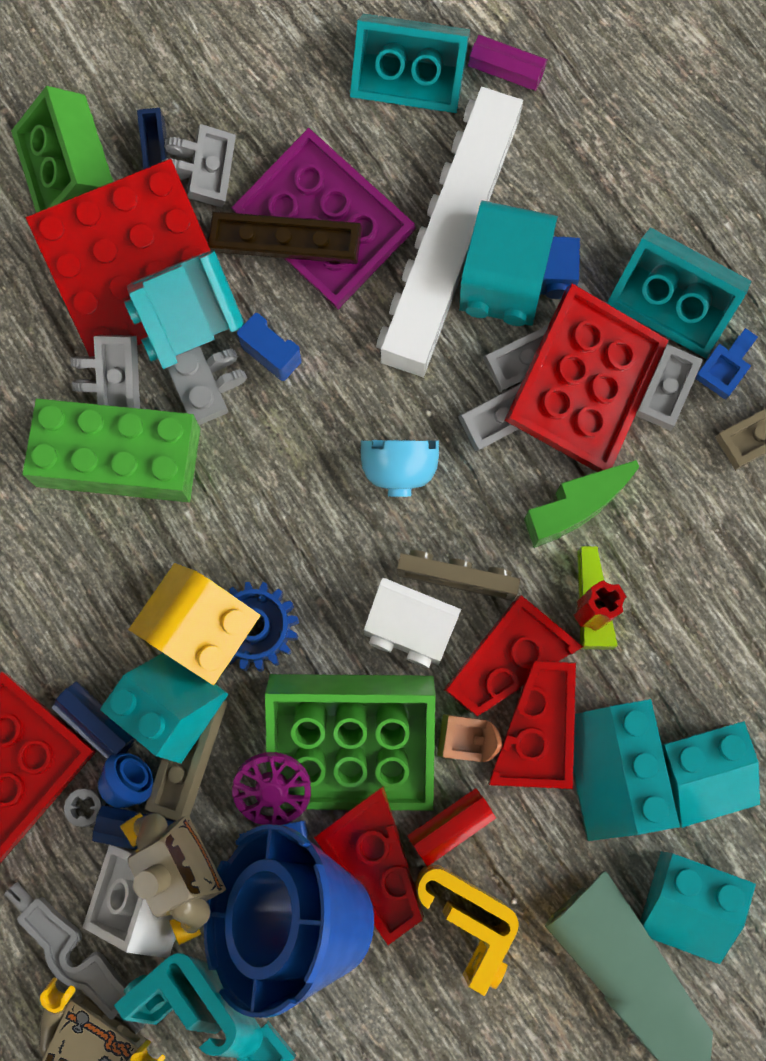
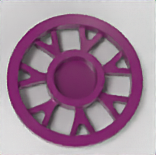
M265 752L252 756L238 768L233 780L232 796L238 810L254 823L261 825H284L297 819L307 808L311 797V781L306 769L296 759L282 753ZM270 762L272 771L261 775L258 764ZM275 762L281 763L280 766L276 767ZM286 765L296 771L288 780L280 773ZM243 775L256 780L255 787L240 783ZM304 786V795L288 794L289 788ZM255 796L258 802L247 806L243 798ZM287 802L295 809L285 813L280 808V805ZM263 806L273 807V816L260 814L261 808Z

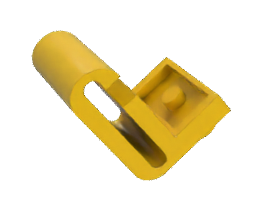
M174 563L128 630L214 686L261 615L199 572Z
M431 864L428 867L425 866L416 878V890L421 903L427 909H429L435 896L426 887V884L433 880L502 920L500 925L492 926L449 900L442 910L446 920L480 939L463 972V976L469 988L485 996L489 987L496 989L505 975L508 964L504 963L503 959L518 932V918L513 910L501 900L442 866Z

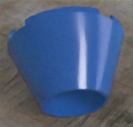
M268 824L255 827L240 836L235 841L236 845L239 846L233 852L230 859L220 862L217 872L226 890L207 901L210 907V918L204 924V946L209 970L217 971L224 988L219 991L220 995L237 1012L256 1018H268L283 1014L354 970L365 958L374 931L373 906L364 885L298 831L286 826Z

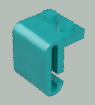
M481 200L462 274L459 310L465 311L468 315L475 318H486L488 316L502 319L505 323L512 326H523L525 324L533 326L558 216Z
M215 250L204 252L127 285L131 299L124 302L134 325L142 322L148 337L141 339L150 361L159 359L163 369L178 363L175 356L215 340L213 335L228 329L230 332H234L245 324Z
M173 954L148 975H141L125 987L123 991L125 996L114 1004L119 1015L125 1021L157 1025L174 1010L187 1030L217 1034L222 1029L226 1040L209 1038L199 1047L207 1055L247 1058L253 1055L262 1043V1030L255 1018L237 1012L220 995L219 991L224 988L217 971L209 970L207 961L185 954Z

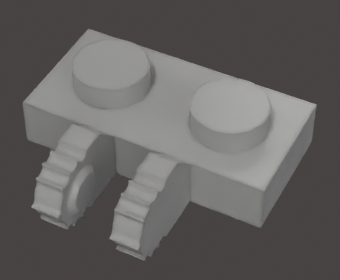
M200 124L195 142L180 139L179 137L165 139L164 147L169 154L181 158L193 157L192 163L172 159L179 178H189L187 188L189 199L223 207L226 202L236 139L235 134Z
M97 335L94 336L95 356L70 358L71 367H76L77 369L95 368L96 380L77 379L72 381V391L97 392L98 405L140 409L137 336Z
M200 346L175 356L178 363L167 368L186 412L194 414L199 425L229 413L221 393L244 383L247 379L245 371L236 369L221 375L216 381L212 373L236 362L238 358L236 351L231 348L212 354L206 360Z

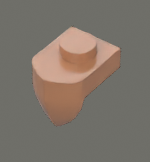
M443 714L438 756L488 762L498 754L502 747L500 734L493 723L484 719Z

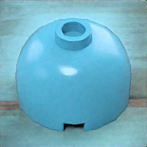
M361 440L362 469L372 484L388 489V496H411V489L425 486L432 480L437 470L439 459L438 440Z

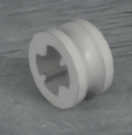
M78 789L72 792L66 799L64 814L67 820L74 826H93L101 806H105L106 802L96 790ZM92 798L95 806L90 807V809L94 810L91 817L88 815L78 817L76 809H80V806H76L79 799L89 800Z

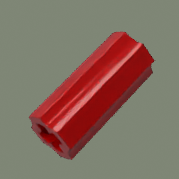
M605 580L593 585L577 601L578 607L574 617L580 627H588L597 631L623 612L622 606L627 596L619 584L613 585Z
M474 788L408 834L407 837L428 867L494 821L496 816L477 788Z

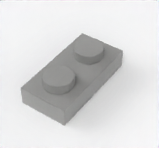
M548 325L483 357L499 392L523 381Z
M667 344L635 416L671 431L677 422L703 359Z
M521 383L458 416L475 451L518 430L517 427L504 420Z

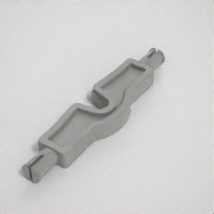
M19 882L13 884L10 890L5 892L4 896L21 912L17 918L18 923L44 949L45 959L51 972L63 984L67 986L72 985L75 989L83 990L109 1019H114L119 1015L114 1004L125 996L123 991L127 984L120 978L106 957L98 951L91 953L80 965L72 963L70 953L76 947L77 942L82 939L80 929L58 913L44 897L34 900ZM124 1020L135 1034L146 1025V1023Z

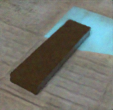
M212 211L208 245L210 250H215V253L357 264L362 226L360 223Z

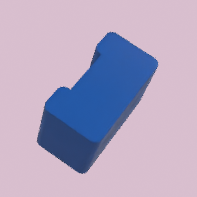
M254 313L237 331L241 348L281 381H285L302 362L299 346L292 340L284 341L268 328L267 320L259 313Z

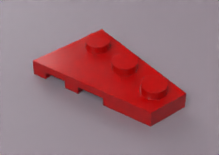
M519 595L443 690L471 714L478 717L525 684L533 661L559 662L583 646L526 598Z
M532 662L489 779V785L573 789L575 662Z
M383 786L315 836L314 839L325 854L364 885L373 906L374 926L387 945H390L420 923L424 915Z

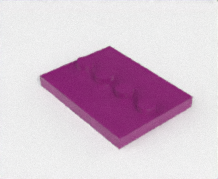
M309 127L231 207L234 213L360 223L362 232L357 264L283 258L338 310L416 230L413 221Z

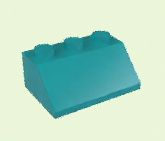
M363 13L357 20L350 97L457 113L470 29Z
M650 227L638 244L607 304L707 359L747 294L752 281Z
M652 700L620 704L575 714L573 776L587 841L679 828V820Z

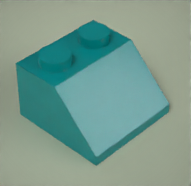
M161 653L124 674L100 710L155 756L182 764L229 693L217 684L213 686L174 659Z
M745 721L661 744L680 828L760 805L759 761Z
M661 851L640 922L651 939L721 964L745 926L756 883L682 856Z

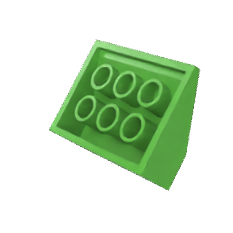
M270 674L265 692L266 752H277L291 756L306 769L311 781V797L306 809L352 810L384 786L391 810L433 811L436 700L434 676ZM266 762L267 772L272 771L270 762ZM275 762V766L279 767L281 763ZM286 765L280 773L288 780L296 771ZM304 786L291 787L288 794L304 795ZM287 802L280 805L281 809H295Z

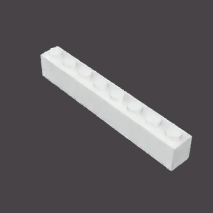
M481 87L476 101L469 100L463 118L467 125L464 132L457 131L451 153H455L452 163H445L440 176L439 184L443 185L440 195L433 194L428 207L427 216L431 217L427 228L421 226L415 242V248L419 249L415 261L409 259L405 266L402 281L406 282L402 294L396 292L393 297L389 314L393 315V319L389 327H382L377 340L376 348L381 349L382 364L424 378L464 270L481 200L490 201L519 123L523 104L522 99Z

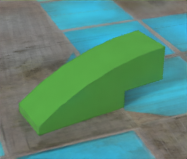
M637 460L561 483L556 492L558 501L528 510L524 521L533 547L536 548L563 537L600 513L620 493L639 469Z

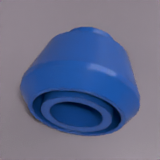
M129 753L111 755L105 761L98 780V790L102 799L115 808H126L145 802L151 796L153 787V776L148 765L138 756Z

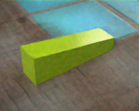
M581 546L577 551L579 599L593 585L604 580L597 546ZM613 620L597 631L588 627H580V644L583 646L581 649L613 650L618 647Z

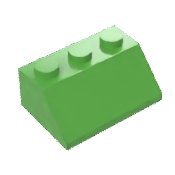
M46 86L11 130L36 213L114 182L86 96Z

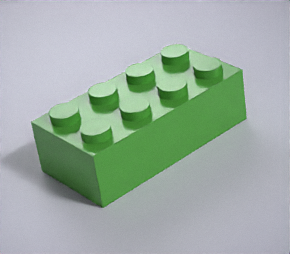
M36 398L22 475L34 486L40 488L190 503L201 428L194 414Z

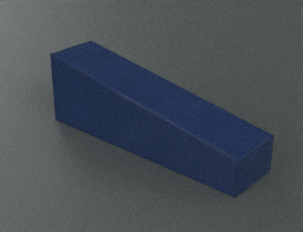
M160 107L137 110L143 169L161 163L162 160L168 158V152H166L164 147L165 139H167L165 119Z

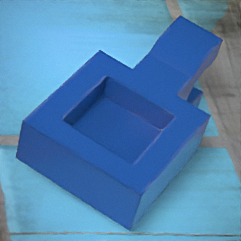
M745 328L729 350L719 344L698 371L695 379L726 400L750 369L751 365L742 358L758 336Z

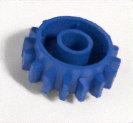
M245 582L244 590L240 592L234 587L230 588V594L260 614L259 618L264 620L265 625L260 634L256 636L247 635L229 664L231 665L237 659H240V669L242 671H247L250 663H255L259 672L264 671V661L270 660L273 665H280L277 654L282 652L290 655L292 652L286 643L288 640H298L299 637L297 633L290 630L291 626L299 624L298 617L287 615L294 608L293 603L286 601L281 604L283 592L277 589L270 594L269 586L265 582H262L259 589H253L250 582Z

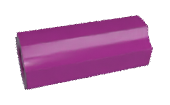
M478 34L470 54L468 67L537 91L548 59Z

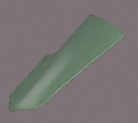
M602 871L587 889L582 887L548 919L545 927L604 994L605 1001L657 1061H711L712 1030L606 871Z

